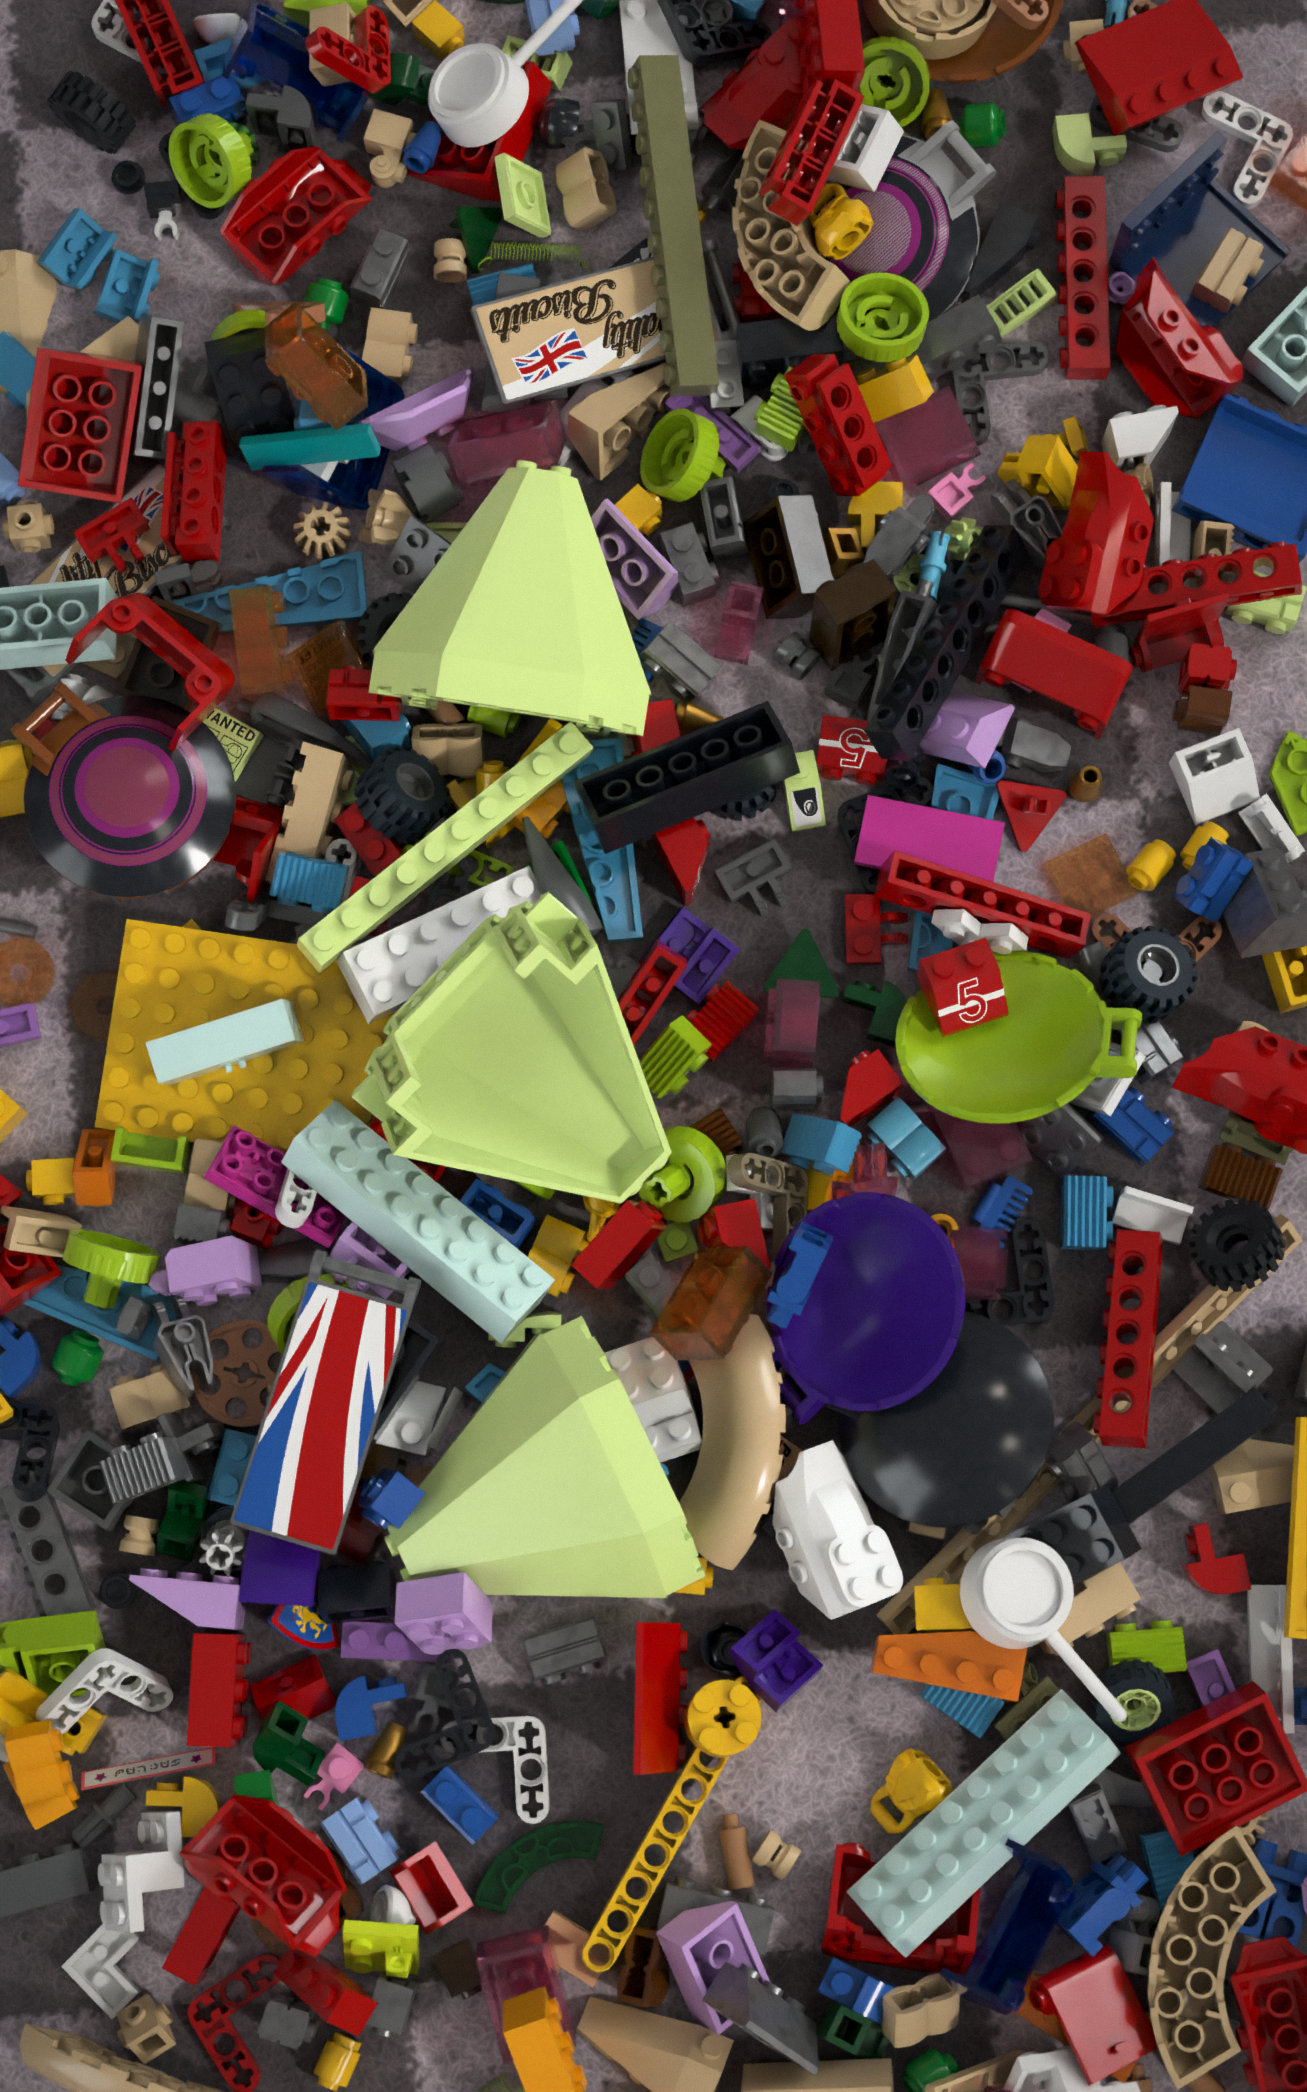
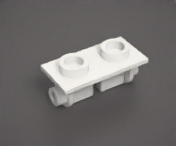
M736 340L714 341L719 386L709 395L711 409L720 408L725 414L731 412V407H741L744 405Z
M1267 794L1238 812L1262 850L1281 847L1288 863L1294 861L1305 852V849Z

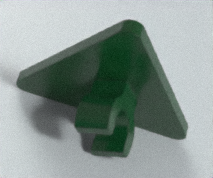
M457 206L455 209L456 218L450 223V227L460 230L461 233L455 239L463 241L471 272L479 274L480 270L477 269V266L486 258L503 216V209L500 207Z
M806 928L800 931L763 986V991L766 994L838 998L840 995V991L810 931Z

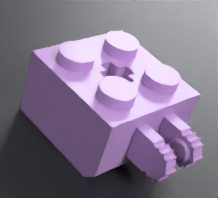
M354 1222L339 1237L329 1256L403 1279L411 1271L409 1267ZM338 1274L334 1278L340 1285L348 1279V1277ZM358 1281L353 1288L355 1291L364 1293L370 1287L385 1300L393 1292L392 1290Z
M232 1235L170 1249L165 1257L166 1269L153 1273L149 1281L152 1291L167 1297L177 1295L182 1297L184 1301L196 1302L197 1306L218 1303L217 1298L229 1295L231 1299L245 1298L251 1296L252 1290L263 1288L257 1247Z
M465 1572L397 1583L394 1623L424 1653L438 1655L443 1653L444 1650L459 1649L461 1651L462 1649H475L483 1647V1644L492 1642L493 1608L491 1601Z

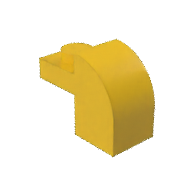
M877 482L859 497H852L848 507L846 524H859V526L853 525V528L856 530L864 557H866L868 546L875 538V525H879L890 510L894 512L899 506L903 508V482Z
M184 1776L183 1790H178L179 1783L157 1782L156 1789L146 1790V1806L182 1807L181 1837H194L222 1807V1802L216 1789L209 1782L197 1776Z

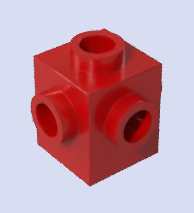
M241 1199L234 1206L232 1212V1219L234 1220L230 1226L234 1236L247 1243L268 1250L275 1235L279 1236L285 1225Z

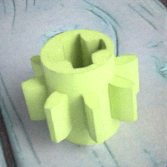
M962 517L961 521L952 520L951 525L945 529L944 533L950 536L946 552L953 553L952 559L964 561L983 530V527L975 526V519Z

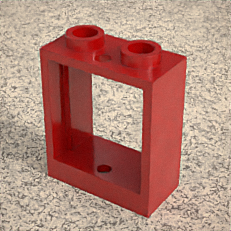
M627 1200L574 1260L571 1266L596 1289H613L666 1229L668 1225L661 1220L664 1214L655 1205L650 1204L649 1201L645 1203L642 1200L639 1202Z
M204 1886L162 1969L194 1986L203 1980L234 1923L241 1906L237 1902L222 1900Z

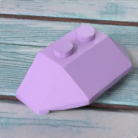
M470 366L359 421L355 425L370 423L379 445L397 451L407 446L409 451H412L428 443L425 436L435 432L438 438L455 429L453 422L464 416L475 371Z

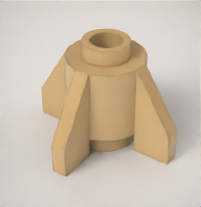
M370 488L368 492L370 506L367 511L365 524L357 535V540L381 545L396 543L410 515L416 517L415 510L396 492L385 489L381 492Z

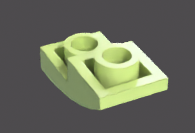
M561 1312L530 1313L502 1344L489 1333L488 1339L495 1341V1346L517 1347V1342L525 1341V1328H532V1334L542 1333L543 1335L561 1326Z

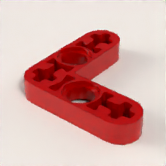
M369 5L355 16L356 45L324 26L317 28L306 38V48L315 60L371 93H378L391 82L389 26L385 15L376 6Z
M263 1953L197 1996L188 2007L187 2016L192 2027L228 2086L234 2092L253 2091L261 2080V2069L229 2016L280 1981L274 1974L275 1978L272 1980L264 1976L255 1982L260 1987L255 1992L251 1980L243 1974L247 1969L250 1972V1976L259 1972L262 1968L260 1964L262 1960L267 1964L274 1962L277 1967L281 1958L274 1953ZM239 1980L245 1985L246 1996L243 2000L233 2001L227 1996L226 1987L229 1982ZM218 1990L221 2002L229 2010L223 2012L222 2006H219L210 2014L212 2021L208 2022L206 2018L199 2020L196 2017V2013L200 2010L198 2003L202 2002L203 2005L208 2006L217 2000L212 1993ZM227 2033L233 2037L235 2047L231 2053L222 2054L216 2050L214 2044L218 2034ZM240 2051L245 2056L238 2060L240 2066L244 2070L251 2068L253 2071L249 2078L251 2084L248 2086L244 2081L239 2084L235 2081L238 2070L234 2063L229 2068L224 2064V2062L233 2059Z

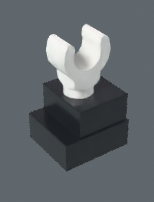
M178 181L144 183L148 213L151 219L158 218L154 228L157 240L159 242L162 241L161 233L166 228L172 229L174 239L178 240L179 230L173 221V217L176 216L175 204L182 203V192Z

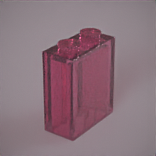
M949 386L932 394L925 403L875 422L886 452H889L893 461L889 471L895 482H903L906 490L916 487L981 455Z

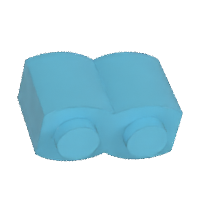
M899 1097L867 1124V1130L870 1132L866 1136L867 1139L879 1152L884 1148L894 1158L890 1164L903 1178L909 1175L915 1180L946 1151L945 1146Z

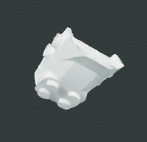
M831 1440L800 1452L797 1462L788 1477L776 1482L772 1522L776 1532V1541L784 1552L789 1565V1574L794 1583H796L799 1592L830 1620L901 1592L903 1575L889 1538L883 1529L874 1525L868 1506L862 1498L844 1456L834 1441Z

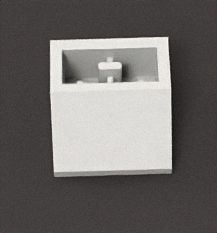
M861 104L827 180L875 192L904 133L888 110Z
M1157 405L1143 413L1133 414V412L1127 411L1113 416V419L1109 420L1101 442L1103 452L1109 453L1114 464L1123 473L1129 469H1134L1139 464L1150 465L1170 434L1178 415L1177 406L1167 408L1166 405Z
M1240 728L1177 751L1169 762L1195 826L1248 806L1260 798L1253 758Z

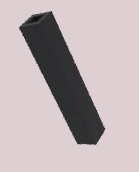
M1254 1388L1111 1491L1129 1526L1277 1420L1278 1417L1274 1411L1279 1407L1269 1393L1265 1390L1260 1394Z

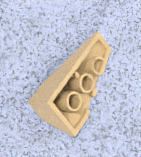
M16 249L0 250V334L3 331L9 332L36 357L37 347L40 348L44 333H46L49 324L48 320L52 306L55 304L58 294L57 279L37 262L40 256ZM0 384V393H8L9 391Z
M667 363L590 394L581 403L574 405L568 412L569 439L594 477L599 481L616 469L627 458L630 452L626 447L637 434L642 438L650 430L648 425L652 421L653 414L656 411L660 413L666 411L664 402L671 396L670 387L664 381V367Z
M1249 1439L1211 1466L1209 1470L1219 1515L1291 1502L1294 1445Z
M589 1997L576 2029L577 2033L607 2059L615 2060L630 2073L629 2078L636 2084L642 2083L651 2092H714L734 2041L700 2025L594 1997Z

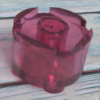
M962 1225L959 1227V1230L950 1231L949 1241L960 1263L966 1298L1000 1300L1001 1295L996 1289H1004L1008 1260V1249H1001L1000 1240H1007L1005 1229Z

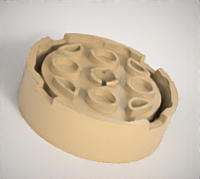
M862 0L865 14L879 36H893L906 40L921 52L924 59L949 58L970 48L984 32L997 7L991 0Z

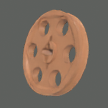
M255 1320L227 1322L208 1334L210 1345L215 1340L221 1339L225 1340L229 1346V1352L226 1357L220 1360L212 1358L213 1374L220 1379V1389L214 1394H205L201 1389L198 1375L191 1372L195 1388L194 1394L202 1408L216 1420L236 1427L256 1426L261 1424L266 1409L261 1402V1394L267 1388L266 1384L275 1381L277 1375L269 1367V1360L273 1354L280 1353L270 1335L267 1324ZM250 1329H258L262 1332L263 1342L258 1348H247L243 1342L244 1334ZM244 1363L250 1364L249 1370L257 1375L265 1376V1379L253 1377L247 1378L245 1383H240V1377L235 1375L234 1372L225 1371V1368L242 1369ZM235 1398L242 1399L247 1406L245 1414L238 1419L231 1418L227 1413L228 1403Z

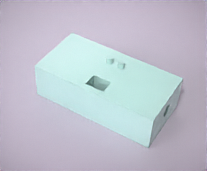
M280 999L145 1043L158 1084L173 1085L225 1068L226 1073L232 1072V1065L239 1064L240 1069L247 1067L245 1061L295 1046L305 1041L293 1003Z

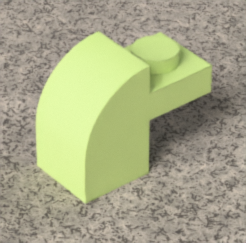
M1089 113L1055 116L1052 128L1055 153L1059 162L1070 172L1080 176H1092L1095 163H1099L1103 167L1116 165L1119 161H1123L1127 149L1126 135L1092 138Z

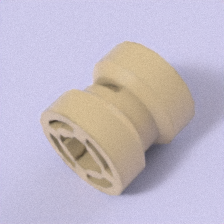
M454 238L436 241L434 243V256L437 258V263L434 265V279L442 283L465 281L467 279V266L464 264V259L467 257L463 241Z
M125 1515L123 1526L126 1530H129V1534L126 1533L125 1537L121 1539L119 1551L155 1556L156 1544L151 1535L159 1531L161 1520Z
M770 1829L752 1856L751 1861L759 1866H767L771 1869L772 1875L782 1881L800 1855L801 1849L793 1844H785L781 1841L780 1835ZM779 1848V1850L777 1851V1853L771 1861V1857L775 1853L776 1849Z

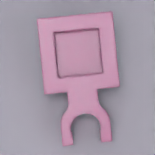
M972 462L964 468L959 479L950 472L927 492V495L933 498L935 509L947 521L972 501L974 495L970 491L978 489L987 479L984 475L978 480H972L968 476L975 466Z
M337 1742L321 1762L317 1772L323 1779L319 1784L311 1786L303 1796L308 1799L313 1791H321L324 1794V1800L318 1808L322 1811L331 1799L332 1790L335 1788L341 1794H344L366 1764L341 1743Z

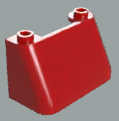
M858 1843L837 1844L834 1852L823 1929L822 1952L830 1957L834 1956L839 1959L932 1974L947 1973L949 1976L965 1975L975 1953L981 1887L905 1958L886 1939L847 1893L878 1862H871L870 1853L864 1850V1846Z

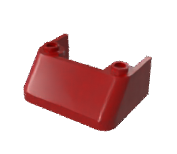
M131 593L108 602L73 638L65 661L71 665L106 628L118 634L129 632L134 634L186 679L184 684L185 692L198 705L177 727L168 746V749L174 752L229 695L235 683V676L227 664L151 599L140 593Z
M1006 609L978 669L975 683L981 685L982 681H985L994 687H1001L1002 684L1009 685L1011 681L1074 709V715L1078 718L1077 723L1087 730L1096 731L1093 737L1100 740L1129 679L1133 666L1115 654L1023 612Z
M236 796V808L229 834L213 861L236 866V878L242 884L249 886L247 901L254 903L267 884L265 878L276 838L279 833L283 834L285 829L282 827L284 810L270 804Z

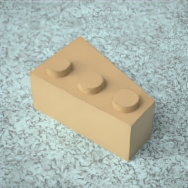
M1120 1562L1073 1585L1074 1594L1070 1613L1057 1631L1073 1647L1072 1641L1084 1634L1088 1638L1105 1628L1103 1622L1111 1617L1116 1616L1119 1620L1136 1610L1134 1603L1141 1600V1597ZM1046 1639L1038 1643L1044 1653H1054L1055 1656H1058V1653Z

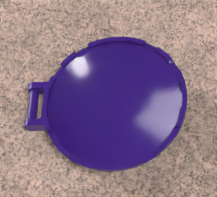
M852 1193V1195L837 1200H829L808 1213L789 1233L774 1261V1264L777 1266L772 1286H768L767 1290L768 1298L778 1277H781L788 1263L795 1259L797 1252L789 1249V1245L802 1221L835 1236L809 1290L811 1293L801 1315L793 1313L786 1329L772 1323L774 1333L772 1342L775 1352L772 1353L776 1372H779L778 1370L783 1366L807 1395L802 1400L782 1376L783 1383L780 1384V1396L794 1411L792 1416L799 1424L808 1422L825 1403L846 1410L877 1411L891 1408L913 1398L932 1383L947 1364L956 1347L964 1319L965 1287L958 1257L947 1235L927 1213L904 1199L882 1193ZM767 1301V1316L773 1305L769 1301Z

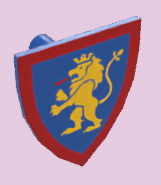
M316 1585L314 1607L276 1605L274 1612L267 1617L270 1627L275 1628L281 1635L298 1646L321 1651L340 1647L336 1623L325 1624L318 1612V1588Z

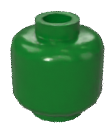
M994 102L969 104L963 109L962 117L956 118V124L960 127L959 133L973 149L997 146L1001 137L1006 136L1005 112L1003 109L999 110Z
M317 278L316 282L307 285L303 302H324L326 314L325 321L309 326L329 331L330 325H340L343 322L348 302V294L342 290L343 284L324 278Z
M74 1330L72 1334L62 1336L51 1361L52 1368L59 1374L58 1379L71 1386H78L79 1382L92 1381L104 1355V1351L99 1345L100 1340L87 1332Z
M928 2048L905 2065L906 2076L902 2078V2081L908 2092H925L926 2084L957 2073L959 2068L948 2052L941 2054L936 2049Z

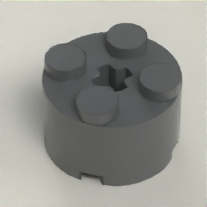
M426 444L391 462L395 469V476L407 500H410L411 504L416 506L418 512L415 514L424 524L459 506V502L465 500L456 481L453 482L451 476L446 474V471L450 470V466L443 452L438 451L435 444Z

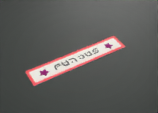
M216 1747L81 1772V1791L216 1765Z

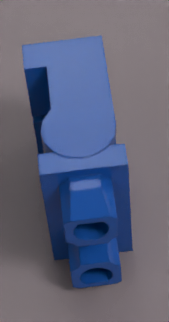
M803 1221L801 1222L789 1245V1249L797 1252L796 1257L785 1267L781 1277H778L767 1298V1301L773 1303L766 1320L786 1329L793 1313L801 1315L811 1293L809 1290L835 1236Z
M1257 1838L1252 1851L1277 1892L1264 1900L1251 1913L1244 1924L1240 1926L1237 1932L1260 1940L1285 1936L1296 1948L1305 1914L1301 1884L1307 1877V1854L1290 1849L1285 1868L1273 1864L1278 1845Z
M1117 1853L1106 1865L1099 1861L1093 1862L1089 1867L1092 1873L1084 1875L1046 1913L1070 1940L1092 1957L1103 1947L1097 1938L1113 1921L1125 1917L1130 1906L1135 1909L1142 1902L1136 1895V1892L1149 1880L1136 1864L1128 1861L1120 1853Z

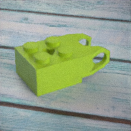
M96 1610L0 1623V1673H3L7 1668H11L48 1695H51L92 1652L106 1648ZM87 1688L76 1689L71 1693L70 1697L83 1695Z

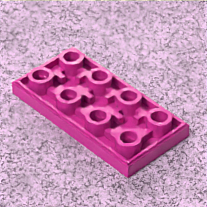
M868 795L854 864L881 869V865L895 850L993 882L1005 823Z
M233 1125L206 1172L204 1179L277 1219L275 1208L287 1171V1167L281 1163L285 1153ZM293 1179L299 1188L309 1189L308 1184L302 1179ZM317 1193L312 1211L306 1221L299 1228L293 1229L329 1248L346 1216ZM293 1200L291 1211L295 1213L298 1201Z

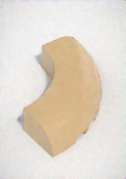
M759 120L742 155L744 164L740 179L735 180L734 188L737 190L736 205L732 207L733 231L737 235L739 259L756 291L774 310L808 331L816 330L827 323L841 301L844 290L851 281L835 264L825 260L818 253L812 232V224L808 217L796 226L768 210L775 194L774 191L770 190L765 196L758 193L787 132ZM801 139V141H800V143H799V145H798V147H797V149H796L797 151L799 150V148H800V146H801V144H802V141H803L802 139ZM788 168L786 174L784 175L783 180L786 179V176H787V174H788V172H789V170H790L789 168Z
M742 1314L719 1324L706 1336L688 1358L701 1394L703 1443H701L693 1477L679 1504L687 1521L685 1526L693 1538L697 1552L716 1566L728 1570H734L755 1540L757 1535L754 1533V1530L761 1515L768 1514L771 1505L768 1501L772 1483L778 1482L783 1455L778 1454L780 1433H785L786 1430L785 1404H780V1384L783 1383L782 1375L780 1372H776L772 1358V1353L775 1352L769 1334L759 1315Z
M1237 1825L1216 1838L1195 1858L1182 1874L1162 1911L1152 1942L1148 1972L1150 2017L1162 2060L1177 2090L1242 2051L1234 2037L1224 2002L1223 1986L1227 1960L1232 1947L1231 1944L1240 1926L1244 1924L1246 1919L1264 1900L1277 1891Z
M25 2023L22 2031L20 2051L21 2058L27 2067L71 2092H229L189 2080L185 2083L175 2077L166 2075L165 2072L116 2056V2052L80 2034Z

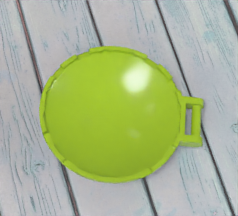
M1014 950L1010 954H1000L993 951L992 953L1000 969L1009 1012L1008 1016L942 1037L921 989L915 997L911 996L901 1012L896 1029V1053L901 1071L911 1088L923 1100L936 1109L963 1120L1001 1124L1034 1119L1059 1109L1081 1094L1095 1077H1134L1137 1074L1138 1064L1134 1059L1137 1029L1142 1023V1013L1134 1008H1106L1104 1000H1101L1094 990V985L1075 968L1071 971L1057 964L1056 959L1053 957L1028 951ZM1111 1029L1123 1030L1120 1056H1109Z

